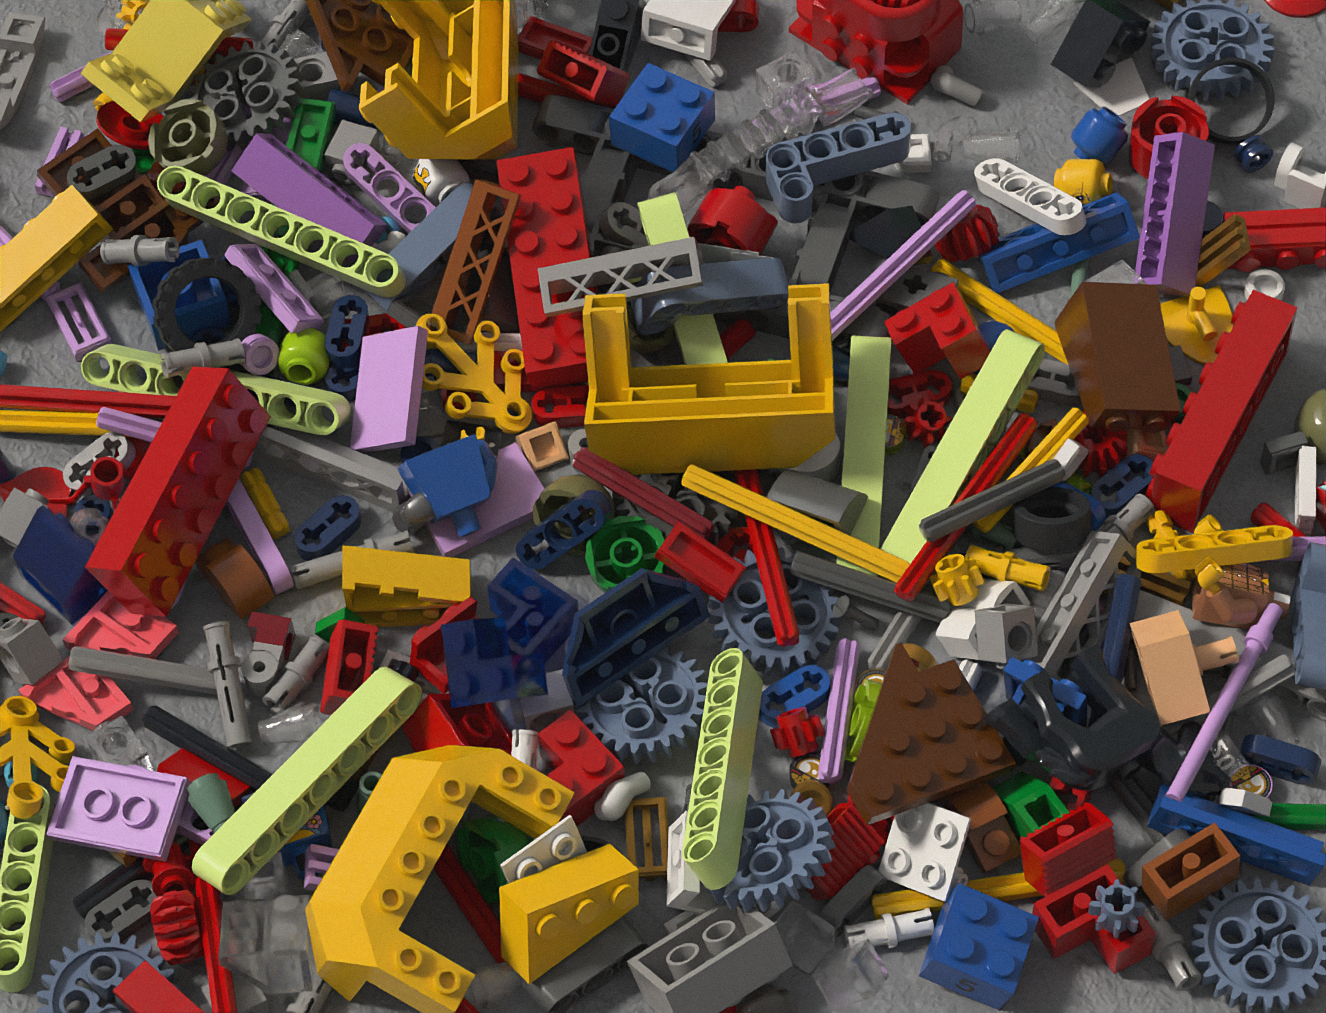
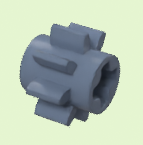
M1115 879L1114 885L1106 889L1100 885L1097 886L1095 897L1098 901H1091L1088 914L1098 915L1097 931L1104 928L1106 931L1113 933L1114 938H1118L1120 932L1125 931L1127 928L1134 933L1137 931L1138 920L1136 917L1144 915L1145 904L1135 902L1138 890L1136 886L1129 889L1121 885L1119 879ZM1114 906H1118L1120 912L1114 911Z

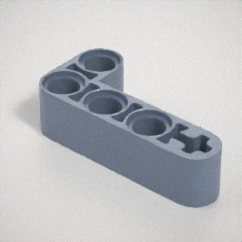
M886 113L772 145L766 153V182L781 218L790 223L806 221L813 211V186L905 160L909 155L911 142V123L909 119L900 113Z
M468 181L459 185L389 253L397 261L405 274L406 283L404 289L400 294L391 298L381 297L365 290L386 312L391 302L411 294L417 295L448 265L473 188L471 182ZM494 205L490 215L491 221L502 216ZM485 231L481 244L483 243L487 231ZM393 269L381 271L377 276V282L388 281L393 275Z
M780 258L700 264L704 286L629 301L638 333L641 335H651L668 329L679 317L769 309L781 306L788 302L789 283ZM691 265L670 266L665 273L675 279L692 276ZM652 271L647 273L635 287L647 285L655 273ZM661 278L658 283L665 282L666 280Z
M1309 542L1291 596L1295 684L1326 690V545Z

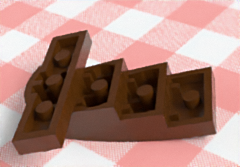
M97 128L37 170V177L54 196H57L68 189L67 172L71 166L112 145ZM117 159L112 160V167L117 166L122 170L125 168V162L120 163ZM137 170L134 177L127 183L92 200H88L113 228L100 243L105 242L106 239L124 240L131 239L134 235H145L148 239L174 237L178 241L179 247L188 244V233L204 223L200 219L173 208L166 199H162L145 174L140 175ZM79 176L78 183H84L87 187L91 185V179L87 180L84 176ZM186 184L172 194L181 193L185 189ZM216 196L209 199L205 209L216 207L220 202V197ZM100 244L79 259V266L101 293L104 294L130 275L128 264L131 263H104L100 254Z

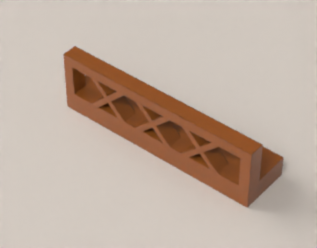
M475 179L431 313L443 318L447 325V334L451 338L469 345L474 342V332L481 321L522 196L487 180ZM496 196L509 199L504 216L491 221L490 215ZM501 224L499 232L497 234L495 226ZM488 230L494 241V247L491 254L479 259L477 254L484 233ZM489 261L485 272L482 264ZM476 268L482 284L478 292L467 297L465 293L472 269ZM476 299L474 308H472L470 301ZM464 305L470 318L465 333L453 329L460 306ZM432 325L427 326V328L431 331H438V329Z

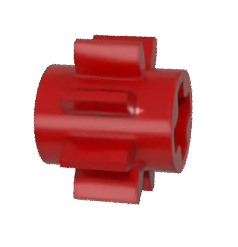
M924 395L919 400L918 405L910 402L904 408L905 413L909 416L904 418L899 423V426L906 428V432L909 435L908 442L913 440L922 442L923 447L926 448L933 443L934 439L939 442L942 440L946 433V430L942 427L947 426L952 421V417L946 416L943 401L939 403L929 401L928 395Z
M799 707L776 716L779 727L770 729L776 749L779 748V751L787 749L789 757H798L819 748L816 737L825 735L819 715H808L806 707Z

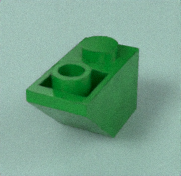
M1023 771L992 788L1005 806L1008 813L1004 814L1019 841L1021 837H1027L1028 833H1034L1035 829H1041L1042 825H1048L1049 821L1055 822L1056 818H1062L1063 814H1069V811L1049 784Z

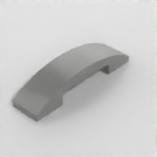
M9 12L1 29L0 130L13 118L29 86L42 43L45 28L44 17Z

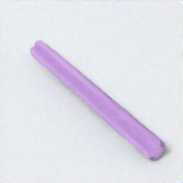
M962 190L956 194L831 311L832 341L976 206V201L969 192Z

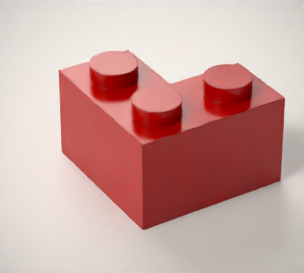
M954 282L934 291L931 295L884 321L894 345L914 375L947 358L959 378L963 379L982 368L991 352L972 310Z
M570 709L538 733L540 757L553 770L547 777L575 792L560 821L571 815L577 827L595 813L594 806L596 801L602 798L604 791L610 783L624 778L625 772L624 766Z
M1109 864L1033 904L1032 914L1039 917L1035 932L1053 959L1091 940L1113 974H1116L1151 955L1155 932L1144 916L1136 917L1138 927L1135 933L1127 928L1125 931L1120 932L1118 938H1114L1113 933L1106 931L1104 928L1097 931L1098 915L1088 914L1090 902L1098 901L1095 897L1097 886L1100 885L1106 889L1114 885L1115 879H1118ZM1114 906V911L1120 912L1119 907Z

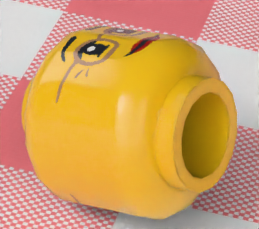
M1068 159L1062 168L1056 169L1054 187L1078 199L1082 205L1111 195L1113 177L1111 173H1106L1103 163L1099 160Z

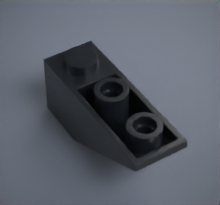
M601 0L589 55L611 64L624 72H628L640 38L643 9L647 3L644 0Z

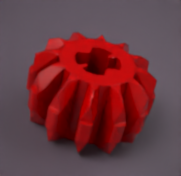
M977 204L935 244L936 250L940 253L942 259L949 260V262H957L959 260L966 261L972 257L978 258L980 254L989 252L991 247L999 242V232L997 229L999 226L990 208Z
M1088 422L1073 439L1089 450L1088 455L1077 468L1083 469L1082 474L1085 479L1090 475V472H1096L1100 478L1103 477L1107 469L1111 470L1127 455L1126 429L1119 432H1110L1104 428H1091Z
M187 889L178 892L173 890L163 893V896L153 898L150 907L151 922L162 958L171 966L181 963V965L194 962V959L204 957L198 905L193 894Z

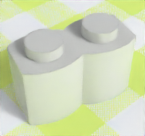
M983 578L984 584L977 586L979 591L977 597L973 601L953 609L946 618H943L937 629L936 637L949 656L979 660L974 610L1005 603L1030 606V601L1017 582Z

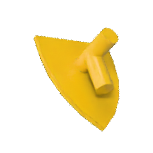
M1220 285L1208 289L1194 287L1190 292V296H1182L1160 303L1167 342L1172 347L1180 345L1184 356L1199 364L1205 365L1208 361L1214 363L1218 354H1215V349L1221 334L1224 331L1230 333L1233 328V324H1231L1233 315Z

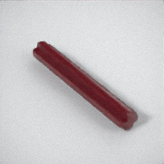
M582 447L574 455L572 462L574 469L591 477L672 527H675L679 521L704 539L709 538L714 526L709 519L624 469L590 452L586 447Z

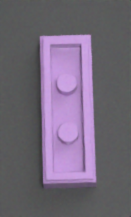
M258 244L229 246L224 256L232 265L243 270V273L253 281L256 286L254 287L256 293L259 294L260 298L291 334L300 333L307 328L320 330L325 322L323 318Z

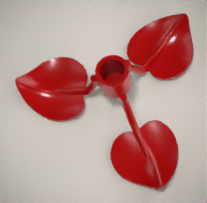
M126 437L134 444L136 449L133 463L127 469H124V465L115 459L120 455L118 452L119 447L117 446L114 458L101 457L94 461L90 469V476H84L82 485L71 497L72 489L65 484L63 472L53 467L33 468L8 482L0 484V496L3 502H5L15 487L23 493H26L28 488L46 497L49 500L47 506L55 515L47 529L61 526L68 516L67 505L76 504L89 487H92V491L97 497L111 500L115 511L120 502L119 495L124 489V478L132 480L151 442L134 437Z

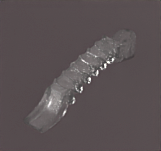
M854 67L822 84L811 83L803 90L797 89L793 92L792 96L785 100L779 99L776 105L768 110L765 108L760 110L759 114L751 120L746 119L742 121L741 126L733 131L728 130L724 132L723 137L717 141L708 142L701 151L692 152L689 158L672 174L652 185L649 190L648 199L675 192L684 215L712 190L714 180L717 178L725 182L729 179L733 168L736 167L742 171L746 168L749 158L754 156L758 160L764 157L767 147L782 142L784 137L789 140L797 138L799 131L804 135L811 134L817 118L824 126L838 121L869 100L874 92L871 88L868 89L856 74L857 71Z

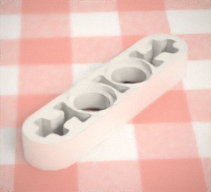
M999 158L985 160L976 166L974 174L978 189L986 196L1059 235L1075 234L1085 227L1086 217L1082 203L1071 195ZM1023 188V189L1018 190V191L1010 192V191H1012V190H1014V189ZM1049 201L1045 204L1036 205L1039 202Z

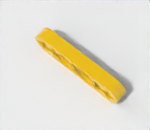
M1269 525L1144 540L1136 546V566L1139 570L1147 573H1166L1195 569L1207 557H1211L1219 566L1282 559L1293 553V532L1287 527Z

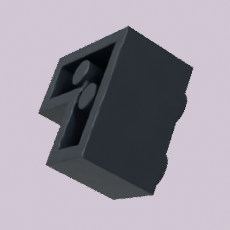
M1085 0L1050 65L1085 87H1101L1102 84H1106L1113 76L1116 69L1114 63L1119 54L1133 55L1134 51H1138L1144 45L1148 36L1146 30L1151 21L1116 0Z

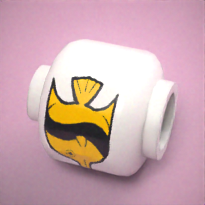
M419 159L413 173L415 186L435 207L464 182H470L467 171L458 159Z

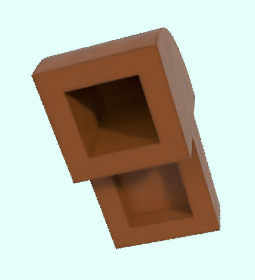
M225 538L221 542L210 546L195 561L198 571L218 590L222 601L240 619H243L251 611L254 612L275 598L262 571L241 544L235 546L228 538Z
M982 782L940 798L945 809L972 819L966 842L982 873L1022 854L1021 848L1004 816L1008 812L996 792L987 782Z

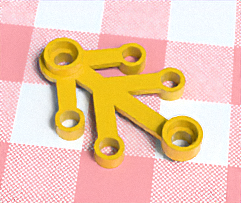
M425 314L418 319L415 326L428 329L426 349L438 348L462 373H447L437 364L424 365L422 388L428 391L440 388L481 393L490 403L471 402L469 396L463 392L452 393L445 404L446 413L453 419L471 417L494 420L495 425L507 434L524 431L532 420V410L529 404L521 398V373L525 367L523 352L518 349H510L501 360V369L506 373L505 390L503 393L494 383V345L500 335L499 327L494 322L482 321L474 332V340L477 343L476 364L447 334V325L441 316ZM426 325H432L436 327L438 331H431L427 328ZM481 331L490 332L492 338L484 337ZM508 359H515L518 361L519 366L511 365ZM431 373L435 375L437 381L428 380L425 374ZM452 402H460L464 409H456ZM507 409L514 410L519 416L510 415Z
M12 696L7 698L0 706V737L10 732L11 738L9 742L0 747V767L12 760L14 782L9 788L7 806L13 816L20 819H28L40 810L44 794L42 787L32 781L31 763L50 775V786L55 791L61 792L69 768L68 765L64 764L71 762L75 744L68 738L60 737L38 721L39 713L36 704L32 700L23 696ZM28 734L48 746V754L31 743Z

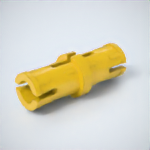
M972 544L965 555L966 561L970 558L975 559L981 574L996 578L997 581H1015L1019 585L1044 592L1050 579V566L1017 558L1016 553L1009 551L1003 554Z

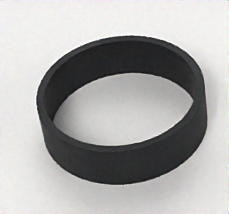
M1228 57L1207 65L1195 77L1190 86L1187 99L1195 102L1196 88L1200 79L1206 72L1215 67L1235 65L1253 73L1264 88L1267 102L1265 115L1259 126L1254 131L1238 137L1223 136L1209 129L1208 139L1223 144H1236L1256 135L1266 126L1273 113L1275 95L1269 77L1258 65L1243 58Z

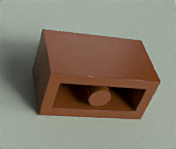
M1213 823L1143 865L1142 889L1167 921L1239 877L1240 854L1217 824Z

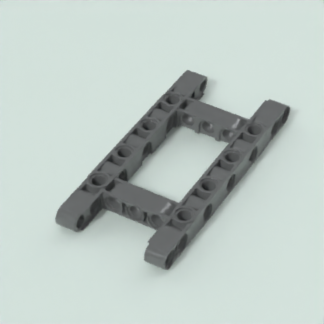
M547 95L543 98L532 125L533 132L542 140L548 141V145L562 149L574 147L575 152L592 156L582 180V188L593 257L643 247L635 244L630 247L610 242L603 235L599 226V217L605 209L617 202H624L637 168L717 188L733 190L736 186H743L752 191L757 198L774 201L766 182V153L771 147L770 145L707 131L682 169L676 174L611 145L609 116L614 111L613 108L559 95ZM866 171L813 186V211L816 214L814 219H809L807 238L803 249H798L796 254V268L791 281L788 280L789 285L829 283L830 293L849 242L850 232L853 231L856 221L866 223L887 209L913 206L922 227L934 216L940 199L939 194L928 185L873 171ZM501 224L495 226L497 234L499 232ZM487 231L481 245V252L487 248L493 250L494 241L489 231ZM507 241L502 256L510 260ZM614 283L599 285L597 290L607 293ZM830 294V312L845 298ZM788 302L769 309L713 314L716 321L733 325L739 319L748 320L756 331L790 339ZM870 305L832 341V344L850 353L852 335L891 337L884 321L892 316L881 311L879 306Z

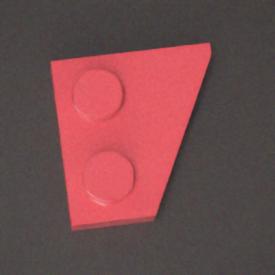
M107 591L63 638V642L69 650H72L75 646H86L90 649L156 659L179 634L177 625L165 617L130 613Z
M69 657L33 685L26 684L19 689L20 695L32 700L36 707L97 733L102 732L133 711L131 702L111 677L72 671L68 665Z

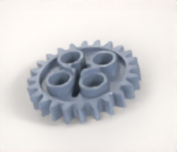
M1186 0L1185 7L1173 3L1172 13L1163 11L1161 22L1155 23L1154 33H1152L1150 45L1152 48L1151 60H1156L1155 71H1164L1163 81L1165 83L1176 80L1175 91H1179L1184 87L1190 89L1195 77L1207 65L1222 58H1243L1258 65L1265 73H1269L1274 54V47H1272L1274 36L1268 34V23H1259L1261 13L1256 12L1249 15V4L1246 3L1237 8L1235 7V0H1229L1227 4L1222 3V0H1214L1213 2L1200 0L1199 3H1195L1193 0ZM1223 65L1209 70L1202 76L1197 85L1196 93L1197 91L1202 92L1204 101H1208L1211 93H1216L1218 99L1223 101L1225 92H1230L1233 97L1239 98L1240 87L1251 92L1253 82L1260 84L1261 82L1253 73L1245 68L1235 65Z
M780 547L778 552L786 583L793 588L789 590L795 617H804L811 623L805 626L797 623L800 632L797 645L781 647L777 643L756 558L750 550L746 551L745 563L736 557L733 558L747 568L724 602L721 603L710 596L707 605L708 608L712 609L709 613L708 623L718 624L714 627L713 638L725 637L721 650L740 649L746 658L750 659L754 669L758 663L764 664L766 675L770 674L773 665H778L781 673L787 675L789 664L793 663L796 669L805 666V658L811 663L816 664L820 656L819 651L827 654L831 646L829 640L836 639L839 630L836 626L840 624L842 618L834 617L832 612L833 606L838 597H831L835 589L792 575L790 573L791 564L795 554L799 551H796L791 559L785 558L783 547ZM749 596L756 601V603L746 604L739 599V597ZM742 621H745V622L751 621L750 623H747V624L742 623ZM767 631L774 638L762 639L755 632Z
M668 645L575 710L577 717L611 753L615 751L620 763L628 754L633 756L635 765L639 764L642 755H648L651 762L656 763L658 752L663 751L667 757L672 758L673 752L671 747L677 745L681 749L686 750L688 748L686 736L695 739L700 737L697 726L702 724L708 683L704 670H698L695 659L686 661L684 651L682 650L671 656Z
M781 789L775 798H771L768 790H764L759 801H755L751 795H748L736 876L729 884L720 889L710 890L706 888L708 894H713L718 904L726 901L730 910L735 909L741 904L745 913H749L754 904H758L761 911L766 912L771 901H775L782 908L784 906V897L787 895L796 900L800 899L798 889L801 886L813 889L814 885L810 878L812 876H824L825 872L821 864L830 863L833 860L828 850L835 848V843L831 837L834 831L823 808L817 807L811 797L804 801L800 792H796L788 798L785 789Z
M1255 877L1252 889H1247L1242 880H1237L1235 893L1224 886L1220 891V900L1209 896L1206 904L1207 910L1199 909L1196 919L1199 924H1193L1191 937L1197 940L1192 941L1190 953L1199 955L1195 958L1194 962L1197 970H1206L1201 983L1203 985L1214 982L1217 984L1214 992L1215 998L1221 997L1225 993L1231 995L1229 1001L1230 1008L1236 1006L1241 1000L1246 1002V1013H1251L1255 1004L1261 1005L1263 1013H1270L1272 1005L1277 1004L1282 1013H1287L1290 1000L1301 1008L1304 1006L1306 999L1305 993L1315 997L1319 990L1318 983H1326V922L1317 923L1321 917L1322 909L1321 907L1312 910L1307 909L1310 899L1309 895H1305L1299 900L1293 898L1295 886L1291 885L1283 893L1278 891V880L1276 879L1272 881L1269 889L1263 888L1259 877ZM1268 914L1273 916L1277 922L1273 924L1265 923L1258 916ZM1289 927L1294 929L1281 934L1282 931ZM1227 934L1234 935L1241 940V943H1227L1222 939V936ZM1287 948L1298 950L1303 957L1291 958L1283 950ZM1243 958L1242 962L1236 965L1230 964V962H1235ZM1258 969L1266 975V978L1255 979L1247 973V970Z
M100 932L95 935V945L91 946L81 937L78 938L80 951L74 953L71 949L64 947L62 949L66 961L64 963L53 959L50 961V966L55 976H41L42 984L50 990L37 992L38 1002L46 1005L37 1009V1013H68L66 1011L67 1006L76 1000H82L89 1005L85 1013H132L112 990L143 961H147L169 982L175 978L174 970L166 969L160 971L165 965V959L161 955L153 959L150 958L152 954V944L150 943L143 946L140 950L136 949L137 941L134 935L128 939L126 944H120L119 934L114 932L110 943H104ZM101 966H109L116 971L114 976L108 980L95 979L92 974ZM77 981H84L93 991L91 992L82 986H77ZM100 997L106 1001L116 997L117 1008L112 1004H107L104 1008H101Z

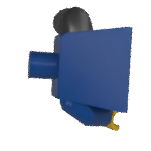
M477 427L476 435L470 436L465 433V430H462L460 440L408 459L397 468L413 495L408 501L393 510L392 519L395 527L400 532L408 530L409 534H413L428 521L434 524L451 517L460 538L482 529L474 508L484 504L491 498L490 493L495 487L498 468L496 456L488 443L484 441L485 429L483 427Z

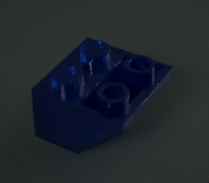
M42 505L36 510L13 554V558L20 576L64 619L73 625L88 613L108 590L85 568L95 549V545L86 537L80 540L73 533L74 529L65 516L61 513L54 515Z

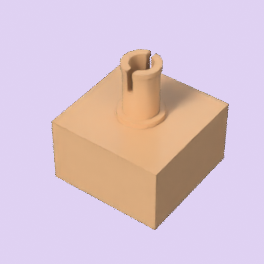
M1179 610L1130 623L1150 700L1161 725L1209 713L1210 708L1201 676H1203V671L1231 663H1239L1233 637L1230 636L1223 640L1195 647Z

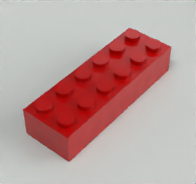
M574 147L496 160L500 187L522 195L507 241L525 372L532 391H539L546 388L588 382L583 310L546 317L538 275V268L593 257L580 167ZM502 197L503 212L505 214L509 199ZM597 286L587 288L598 295ZM575 290L552 295L553 304L568 301Z
M1252 290L1246 303L1240 301L1237 304L1231 319V324L1234 325L1231 332L1224 331L1221 334L1215 349V354H1218L1215 362L1208 361L1205 364L1199 378V384L1202 385L1199 392H1191L1182 411V414L1186 415L1181 424L1177 422L1173 424L1166 440V445L1169 446L1165 455L1158 453L1150 469L1149 476L1153 478L1147 489L1146 497L1151 499L1156 511L1162 510L1166 515L1170 516L1174 526L1194 533L1197 523L1203 516L1288 353L1298 307L1256 290Z
M192 366L85 565V568L130 613L167 617L271 417L228 368Z

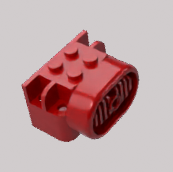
M797 0L796 11L799 17L789 27V33L822 52L827 59L842 64L860 79L875 77L882 90L908 105L930 82L931 75L935 73L936 68L946 65L961 49L964 12L959 0Z

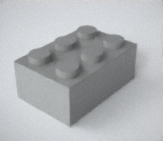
M726 901L712 907L627 961L645 1002L658 1013H719L727 1007L740 1003L744 996L763 984L773 982L782 972L793 966L775 923L754 907L749 913H745L741 904L735 909L730 910Z

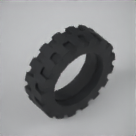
M191 259L183 262L178 267L175 266L167 273L168 276L165 280H161L157 287V296L153 299L152 308H154L155 315L153 322L155 327L158 328L160 339L164 344L168 345L172 352L194 348L197 342L186 337L178 327L175 317L176 300L182 289L188 284L205 277L215 278L227 284L236 295L239 305L238 321L232 332L224 339L206 345L232 341L237 338L242 342L248 336L257 334L255 330L257 324L261 323L262 313H259L261 299L259 294H256L255 284L239 267L219 259Z

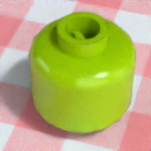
M307 328L300 333L292 334L289 331L283 338L278 357V367L282 375L291 382L304 385H312L321 381L327 374L330 363L325 347L326 335L314 328Z

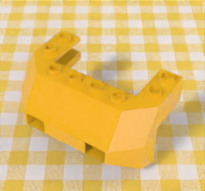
M372 0L377 5L381 4L391 15L394 24L399 29H404L414 39L412 77L397 63L386 70L385 90L380 93L368 81L361 84L359 110L368 123H373L384 134L389 145L393 148H398L408 159H498L516 149L519 49L515 0Z
M829 283L788 285L791 360L632 367L626 293L585 295L583 327L589 393L584 427L589 451L633 475L685 473L690 464H694L707 471L796 468L835 440L834 373Z
M447 745L392 758L305 908L317 974L349 1002L365 982L368 981L421 1013H455L475 974L399 931L402 922L470 801L537 839L559 823L575 792L505 751L496 748Z

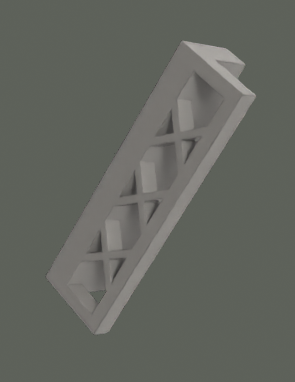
M695 237L538 268L544 314L546 317L581 311L584 308L585 298L580 299L583 294L596 295L587 288L609 283L614 284L606 294L626 293V301L704 286L700 264H703L701 248ZM691 265L692 276L675 279L665 273L670 266ZM651 271L655 273L645 286L635 287L626 281L643 277ZM661 278L666 280L665 282L658 283ZM622 286L627 288L626 290L619 291ZM575 290L568 301L553 304L552 295Z
M275 425L273 428L266 426L257 442L261 459L393 512L397 506L410 499V490L397 470L398 467L316 434Z
M1100 531L1090 532L1036 627L1038 656L1027 659L1039 664L1050 677L1059 682L1061 678L1056 673L1064 659L1069 658V665H1071L1083 650L1096 644L1101 647L1104 642L1118 576V563L1122 556L1131 563L1125 574L1140 578L1143 572L1136 566V549L1121 534ZM1108 589V605L1104 612L1099 613V597L1103 590ZM1088 623L1089 639L1085 646L1080 647L1079 632L1083 625Z

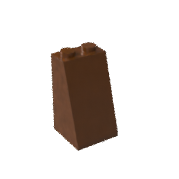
M1081 282L1054 323L1083 408L1089 419L1090 427L1104 428L1110 432L1140 429L1148 433H1157L1166 430L1181 410L1157 286L1153 284Z

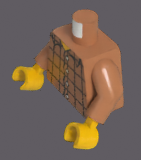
M1209 514L1197 523L1194 534L1223 531V528L1219 521ZM1211 557L1204 559L1195 568V577L1192 583V619L1249 630L1251 626L1257 625L1269 603L1279 605L1283 610L1279 619H1285L1290 604V596L1269 590L1268 572L1264 569L1247 563L1219 566Z

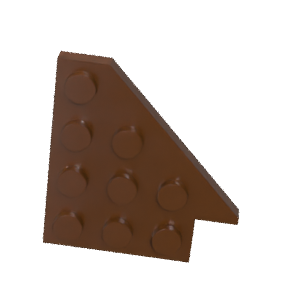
M305 0L341 90L345 93L349 91L359 72L385 87L386 70L397 63L403 68L407 65L413 53L414 39L404 29L401 30L394 24L391 15L381 4L377 5L372 0Z
M902 643L896 644L893 649L846 789L866 825L1012 772L1016 765L1015 760L997 730L984 719L987 713L954 659L918 671Z

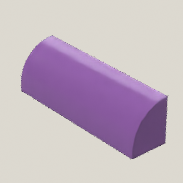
M1184 132L1154 136L1133 284L1156 285L1159 294L1190 296V292L1196 283L1215 144Z
M256 133L231 170L276 207L370 247L373 246L388 226L272 134ZM352 254L344 260L351 263L356 261L359 256Z

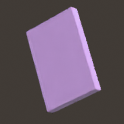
M414 326L363 337L350 449L360 453H369L415 445L428 329Z
M516 442L498 450L495 487L490 493L491 498L484 504L474 508L482 527L481 530L460 538L451 517L434 524L430 521L424 524L443 557H454L533 519L532 507L539 498L540 493L544 490V487ZM409 492V498H411L413 495Z
M72 756L46 836L54 841L166 862L188 796L187 787L192 782L183 776Z

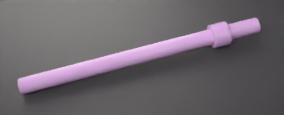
M1269 603L1257 625H1253L1249 629L1243 641L1245 648L1239 657V663H1236L1165 797L1179 802L1183 801L1260 654H1265L1273 641L1272 631L1283 613L1279 605Z

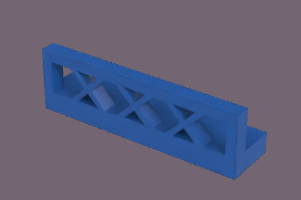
M1116 192L1082 205L1086 224L1084 228L1075 234L1059 235L1036 223L1000 237L999 242L991 247L989 252H984L978 258L976 257L984 267L991 290L996 293L1005 291L1139 239L1140 236L1129 202Z
M1162 783L1156 792L1147 824L1148 828L1165 834H1169L1179 828H1185L1190 836H1193L1211 824L1216 823L1240 854V861L1308 886L1325 866L1326 854L1321 853L1324 843L1322 841L1198 796H1192L1189 793H1186L1182 802L1165 797L1170 787Z

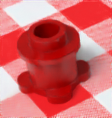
M172 842L166 862L144 858V870L152 872L154 875L152 890L156 896H163V893L177 890V892L185 889L190 892L195 885L194 875L191 872L192 858L191 855H185L181 852L178 843Z

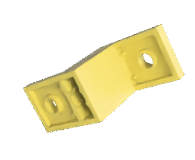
M150 0L111 54L89 61L80 74L139 122L163 113V110L169 105L176 103L194 80L195 74L200 72L223 39L244 31L252 19L245 14L246 8L238 0Z

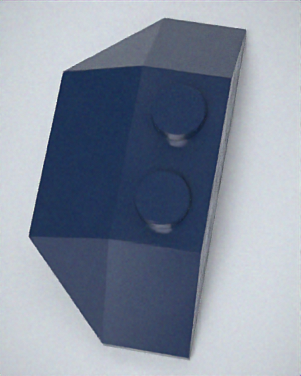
M641 568L576 612L562 671V676L573 704L577 707L581 706L709 618L710 615L700 587L693 582Z

